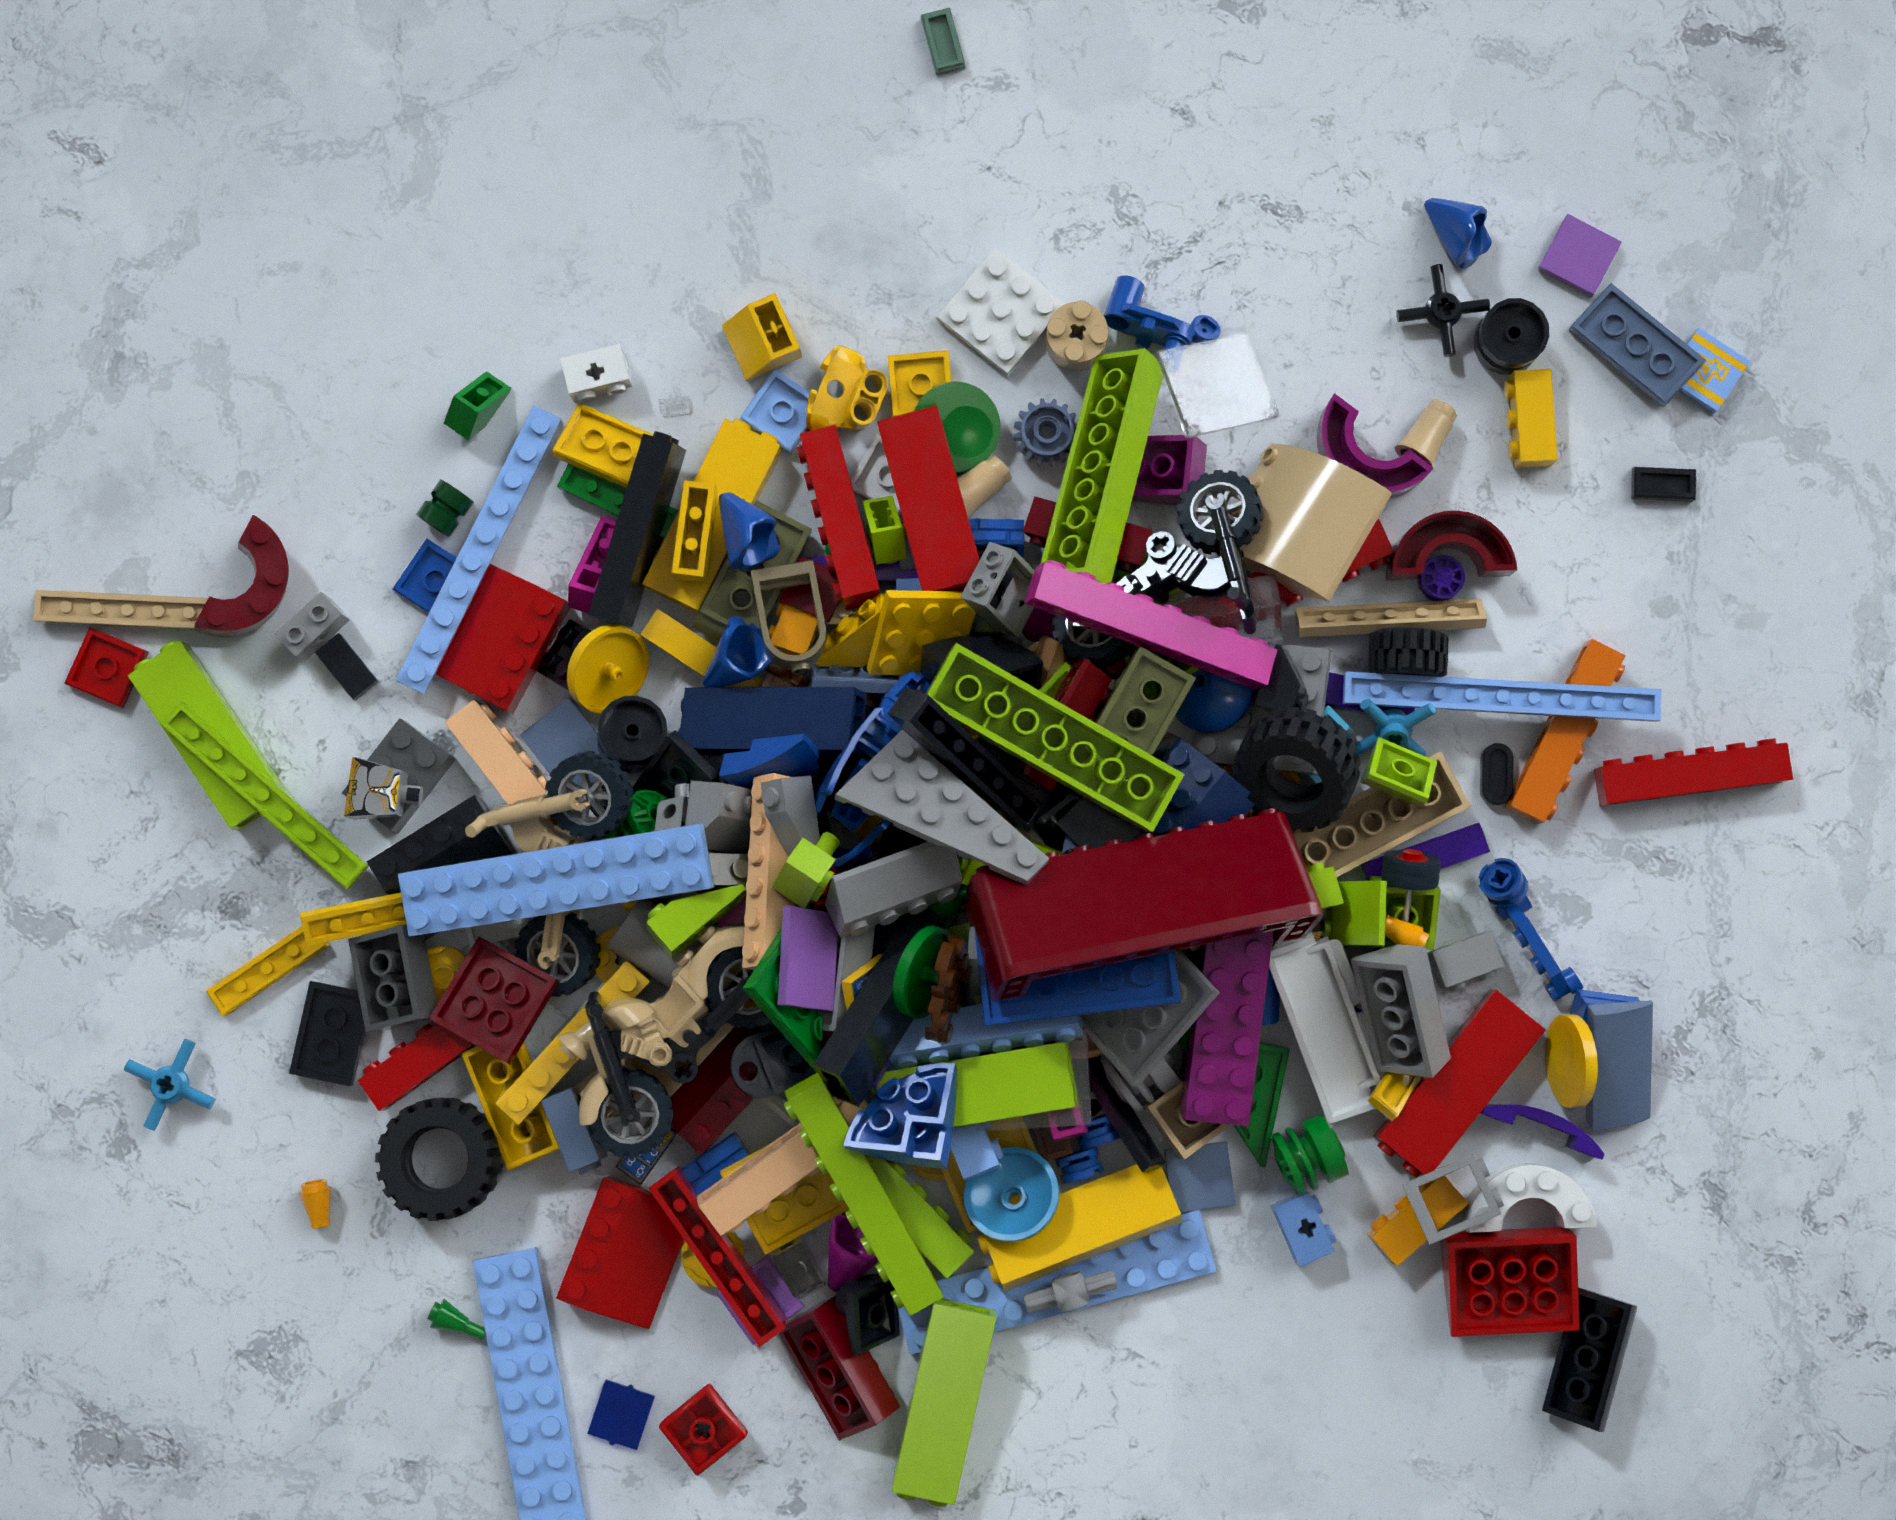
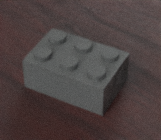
M399 718L367 760L407 772V785L423 787V803L456 758L410 723ZM348 785L342 792V794H344L346 797ZM404 804L402 817L375 819L391 831L400 833L420 805Z
M399 925L348 939L365 1031H384L429 1020L437 1005V999L424 934L409 937L407 925Z

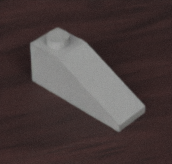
M811 776L780 778L762 782V801L764 803L765 815L788 857L802 838L816 845L820 840Z

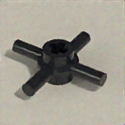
M1436 264L1430 267L1434 295L1428 299L1425 307L1397 310L1396 317L1398 322L1427 319L1432 326L1440 329L1444 357L1456 355L1452 326L1459 321L1461 314L1489 311L1490 301L1489 299L1460 302L1456 296L1448 293L1446 290L1443 264ZM1443 310L1449 311L1448 314L1444 315Z

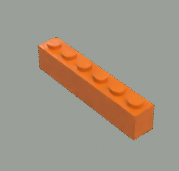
M1591 639L1584 643L1565 684L1611 686L1613 681H1619L1625 670V665L1622 662L1626 655ZM1549 716L1513 788V794L1504 808L1536 824L1544 823L1546 819L1550 821L1558 808L1555 800L1559 792L1564 793L1571 781L1572 776L1568 775L1573 764L1577 765L1582 759L1585 748L1582 745L1587 736L1591 737L1599 721L1595 718Z

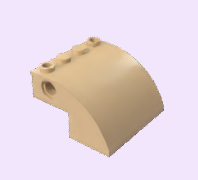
M1271 443L1261 454V462L1255 472L1248 477L1250 484L1255 486L1262 502L1263 521H1260V531L1257 535L1254 534L1252 536L1253 540L1251 543L1240 547L1244 553L1242 559L1245 569L1269 574L1294 594L1330 601L1392 493L1365 475L1326 456L1299 447ZM1242 509L1232 512L1231 515L1238 518Z

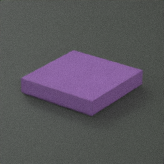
M1567 214L1538 270L1592 297L1622 242Z
M766 1255L751 1266V1269L787 1320L805 1307L769 1255ZM720 1290L717 1291L716 1294L752 1345L756 1343Z

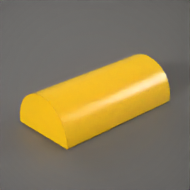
M525 1041L510 1065L478 1046L461 1053L486 1118L497 1138L507 1171L560 1150L542 1102L536 1106L520 1125L495 1104L532 1064Z

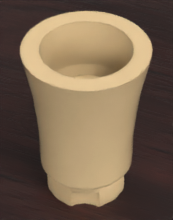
M1433 399L1428 407L1422 411L1408 433L1395 446L1394 449L1397 455L1401 457L1405 452L1411 450L1433 467L1437 455L1453 427V422L1457 418L1455 409L1446 402Z
M996 455L991 456L986 461L983 460L957 478L968 519L987 500L1000 491L1004 484L1012 479L1009 469Z

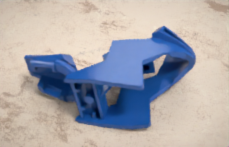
M912 671L906 673L881 698L880 708H875L835 759L814 799L817 815L821 811L826 797L832 794L841 770L854 747H857L873 758L903 729L887 713L906 687L926 694L931 682L921 672L919 674ZM862 757L847 777L843 786L869 761ZM837 800L834 801L829 814L830 817L838 820L853 832L869 816L862 812L861 808L848 802L844 804ZM883 819L855 848H837L832 855L836 859L832 866L839 868L871 857L872 848L869 845L892 822Z

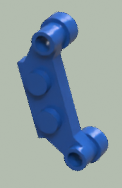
M1527 896L1513 907L1499 908L1494 906L1503 921L1509 918L1513 923L1516 931L1512 933L1522 948L1527 946L1532 953L1533 958L1529 960L1539 975L1544 973L1549 983L1544 987L1554 1002L1568 993L1573 995L1577 989L1581 990L1584 988L1571 967L1561 971L1530 920L1525 916L1524 912L1533 908Z

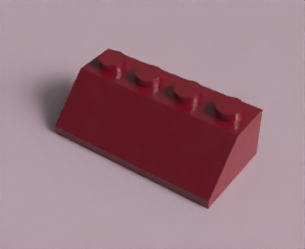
M1082 659L1072 664L1054 699L1095 722L1097 717L1093 714L1098 704L1103 706L1112 691V689L1108 688L1112 679L1090 661ZM1021 760L1013 772L1017 777L1044 792H1051L1053 788L1058 789L1061 783Z
M758 1026L752 1029L734 1027L698 1066L696 1077L692 1081L682 1084L670 1097L673 1108L672 1126L677 1134L700 1155L705 1153L755 1099L745 1095L735 1086L730 1075L729 1063L733 1050L742 1040L763 1031ZM742 1063L739 1067L740 1077L746 1081L753 1080L756 1075L755 1067L750 1063Z
M835 1295L788 1321L786 1329L780 1332L779 1335L840 1441L876 1426L901 1406L870 1351L868 1350L859 1355L852 1354L846 1316L838 1313Z

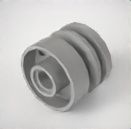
M1169 1053L1162 1058L1139 1086H1131L1105 1055L1100 1058L1106 1072V1077L1120 1098L1132 1106L1137 1113L1144 1109L1138 1095L1142 1093L1150 1104L1155 1101L1150 1090L1152 1085L1155 1084L1166 1094L1182 1083L1181 1078L1174 1069L1176 1063Z

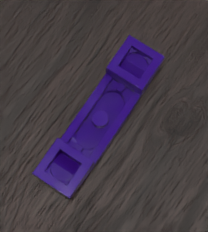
M1498 1103L1487 1104L1480 1113L1513 1125L1516 1115H1520L1569 1134L1565 1147L1603 1160L1605 1155L1597 1143L1583 1130L1551 1112L1524 1105Z

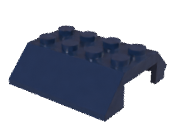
M1167 731L1152 756L1185 775L1154 831L1144 832L1142 830L1138 835L1153 833V836L1164 835L1167 830L1175 827H1184L1185 830L1197 828L1198 824L1206 821H1215L1216 824L1228 822L1227 820L1231 816L1247 815L1255 804L1248 799L1251 792L1226 771L1180 737Z

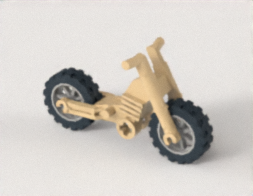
M595 751L577 753L561 761L558 767L551 771L549 775L551 779L545 785V790H548L547 794L493 808L491 812L481 814L475 821L465 828V833L469 837H475L489 826L498 824L503 826L513 823V837L524 852L579 844V836H583V839L602 837L617 829L627 819L629 815L627 812L633 805V800H630L633 794V787L628 783L630 778L627 772H623L619 768L621 764L616 760L608 759V755L604 753L595 754ZM579 773L583 786L573 782V778ZM588 773L598 779L590 783ZM604 785L607 793L603 792L600 786ZM602 799L608 800L606 811L599 803ZM591 805L599 814V817H589ZM549 817L555 818L559 823L554 826ZM581 909L535 917L519 931L518 935L520 937L514 944V948L517 949V953L514 956L560 981L552 997H560L563 994L567 996L582 988L595 976V969L600 965L601 958H598V953L601 952L600 943H596L595 938H597L594 930L591 931L588 928L589 923L583 918L579 919ZM566 957L576 958V964L574 968L566 959ZM559 963L565 969L567 974L557 973Z

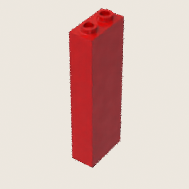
M937 405L877 421L922 591H964L980 559Z
M1497 989L1489 990L1449 1040L1448 1048L1451 1059L1433 1078L1422 1077L1398 1117L1393 1121L1387 1118L1374 1134V1137L1380 1141L1377 1147L1391 1158L1396 1154L1405 1161L1402 1167L1415 1178L1434 1171L1546 1029Z

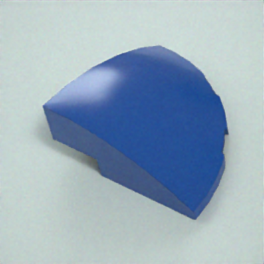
M805 734L753 739L750 751L724 754L719 777L731 785L751 790L753 777L771 773L789 777L811 776V779H813L818 774L820 763L817 762L819 751Z
M936 1063L916 1068L915 1073L902 1079L894 1077L875 1091V1098L866 1109L857 1112L847 1132L843 1145L844 1148L905 1164L947 1169L956 1104V1063Z

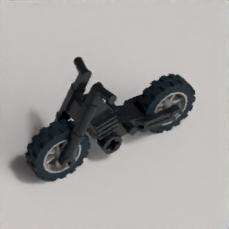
M1214 470L1213 474L1208 475V473H1204L1199 476L1200 479L1197 481L1192 480L1187 485L1188 489L1186 492L1182 491L1179 497L1181 502L1177 504L1176 512L1178 514L1177 521L1191 546L1196 550L1202 549V552L1211 555L1213 552L1221 557L1215 559L1205 558L1204 555H1200L1199 552L1193 551V549L1184 544L1179 548L1170 533L1159 531L1152 534L1147 540V562L1131 575L1122 578L1117 584L1125 588L1124 592L1132 595H1147L1153 598L1154 601L1158 599L1161 603H1166L1170 598L1169 592L1176 588L1185 591V593L1190 594L1192 597L1200 596L1218 599L1228 595L1237 604L1238 609H1240L1244 632L1246 634H1253L1256 631V614L1242 559L1244 553L1240 547L1251 543L1253 540L1252 536L1254 534L1257 535L1260 531L1259 523L1263 521V506L1255 486L1250 484L1247 477L1244 475L1240 477L1237 472L1231 470L1228 473L1223 472V470ZM1231 496L1240 500L1227 506ZM1242 509L1238 518L1231 515L1232 512ZM1199 515L1210 516L1201 525L1199 524ZM1210 526H1214V530L1208 529ZM1159 544L1164 546L1158 550L1156 549ZM1053 617L1052 626L1054 631L1052 632L1054 639L1063 644V654L1072 663L1086 659L1098 669H1102L1101 666L1104 665L1110 667L1116 664L1115 661L1119 658L1124 659L1128 655L1127 651L1129 648L1134 647V644L1062 617ZM1075 628L1086 629L1080 636L1075 638ZM1092 635L1093 644H1084Z

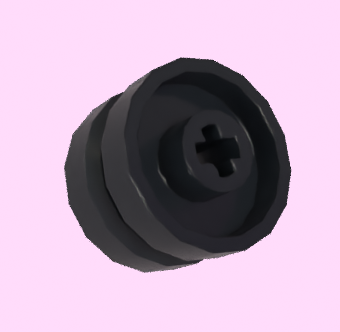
M1507 298L1496 303L1479 322L1473 336L1474 351L1479 361L1488 370L1501 375L1512 374L1514 370H1526L1545 350L1550 337L1549 323L1544 312L1533 302L1522 298Z
M636 695L623 696L612 701L602 711L598 723L597 745L599 753H604L609 756L608 759L619 762L621 764L619 768L623 772L626 771L627 774L643 772L667 737L666 718L661 709L650 699Z

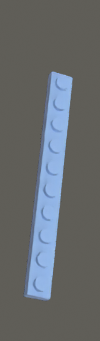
M533 405L396 678L397 682L424 695L426 694L561 423V418Z
M1346 671L1344 673L1343 704L1361 705L1363 700L1370 699L1377 706L1421 708L1431 703L1438 710L1658 722L1661 721L1662 689Z

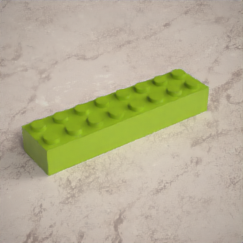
M1145 348L1102 354L1093 361L1041 564L1050 560L1064 564L1066 570L1074 573H1089L1095 576V581L1103 584L1111 583L1165 371V366Z
M958 643L952 646L926 692L963 728L1144 832L1154 831L1185 775Z

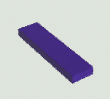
M1480 822L1401 849H1414L1433 855L1440 859L1441 869L1490 852ZM1384 856L1361 864L1366 881H1370V876H1381Z

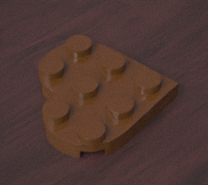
M948 935V942L943 941L937 956L934 970L938 971L937 978L939 980L938 986H931L932 997L928 1013H931L932 1028H925V1038L928 1041L936 1043L950 1042L953 1032V1024H950L953 1013L958 1014L963 999L960 992L963 984L967 985L971 977L972 966L968 965L969 953H966V940H963L961 937Z

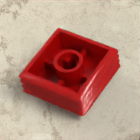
M711 1384L704 1386L659 1424V1429L696 1476L702 1474L746 1438L748 1434L746 1428ZM698 1422H701L703 1425L706 1423L710 1425L709 1436L705 1433L700 1436L697 1434Z

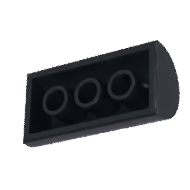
M1578 1287L1580 1331H1563L1542 1411L1595 1431L1604 1432L1638 1306Z

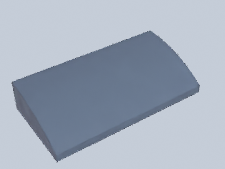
M1649 1000L1588 1005L1587 1025L1596 1046L1598 1076L1594 1095L1586 1105V1121L1592 1131L1625 1127L1649 1119L1651 1111L1653 1002Z

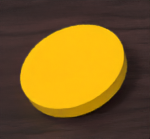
M619 624L603 625L588 633L575 648L568 664L567 684L573 699L587 710L602 714V711L612 701L623 696H636L645 682L649 668V653L644 640L636 632Z
M1575 1014L1555 1017L1549 1026L1545 1042V1066L1548 1082L1556 1100L1566 1108L1586 1106L1594 1095L1598 1076L1597 1052L1592 1033L1587 1023Z

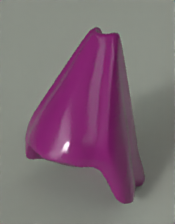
M845 1212L842 1215L834 1216L829 1233L828 1287L834 1292H838L843 1285L859 1279L878 1263L875 1253L869 1256L860 1239L864 1237V1234L860 1227L853 1229Z

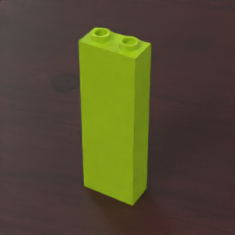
M181 640L178 642L171 641L160 649V654L152 659H144L134 666L135 671L127 676L160 724L181 701L184 702L289 794L189 644ZM164 729L230 829L240 831L262 816Z
M1068 1042L941 1062L956 1063L957 1065L953 1128L1079 1107ZM917 1067L885 1072L876 1089L872 1088L873 1097L875 1098V1091L894 1077L902 1079L916 1072Z
M943 1298L931 1304L892 1478V1492L897 1493V1496L902 1499L915 1500L918 1497L927 1499L934 1506L945 1507L947 1504L955 1505L997 1319L994 1309Z

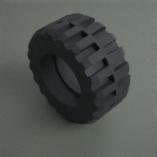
M1288 707L1286 712H1283L1282 709L1273 710L1269 716L1263 715L1258 718L1255 724L1247 731L1236 753L1232 767V777L1251 792L1248 799L1255 804L1252 808V815L1259 816L1258 813L1263 810L1277 808L1278 812L1286 814L1293 833H1295L1296 829H1301L1302 833L1313 832L1315 826L1317 829H1323L1342 816L1344 809H1347L1359 780V767L1361 764L1360 756L1358 753H1355L1357 747L1353 739L1346 738L1347 731L1341 725L1335 726L1332 723L1333 719L1326 715L1324 717L1316 715L1317 711L1307 709L1306 712L1299 711V707ZM1281 755L1301 758L1317 770L1322 782L1302 785L1289 781L1275 769L1271 758Z
M452 1097L426 1099L405 1107L399 1111V1115L396 1118H392L388 1122L386 1133L381 1134L378 1144L381 1145L380 1152L375 1153V1163L380 1164V1171L376 1172L378 1181L383 1180L386 1188L382 1191L387 1198L392 1197L396 1201L394 1206L400 1211L407 1210L410 1212L411 1217L417 1219L427 1218L428 1221L449 1220L470 1212L476 1206L481 1205L487 1199L486 1196L495 1189L498 1183L496 1181L497 1176L502 1173L503 1164L500 1163L501 1153L497 1138L485 1113H480L477 1110V1106L470 1102L464 1103L461 1099ZM437 1128L455 1132L465 1144L468 1153V1166L465 1175L458 1183L444 1189L432 1188L423 1183L417 1176L412 1162L413 1148L418 1138L425 1132Z

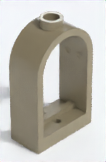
M813 560L752 570L751 581L763 646L767 656L774 664L783 669L791 670L794 675L809 672L810 666L820 659L826 646V625ZM810 584L819 638L814 647L808 652L800 655H788L779 651L770 640L761 592Z

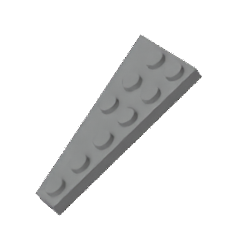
M903 729L835 794L834 799L844 804L848 802L857 806L868 815H877L892 822L893 826L939 847L943 845L957 851V855L968 860L969 858L988 865L990 870L1024 885H1027L1049 861V858Z

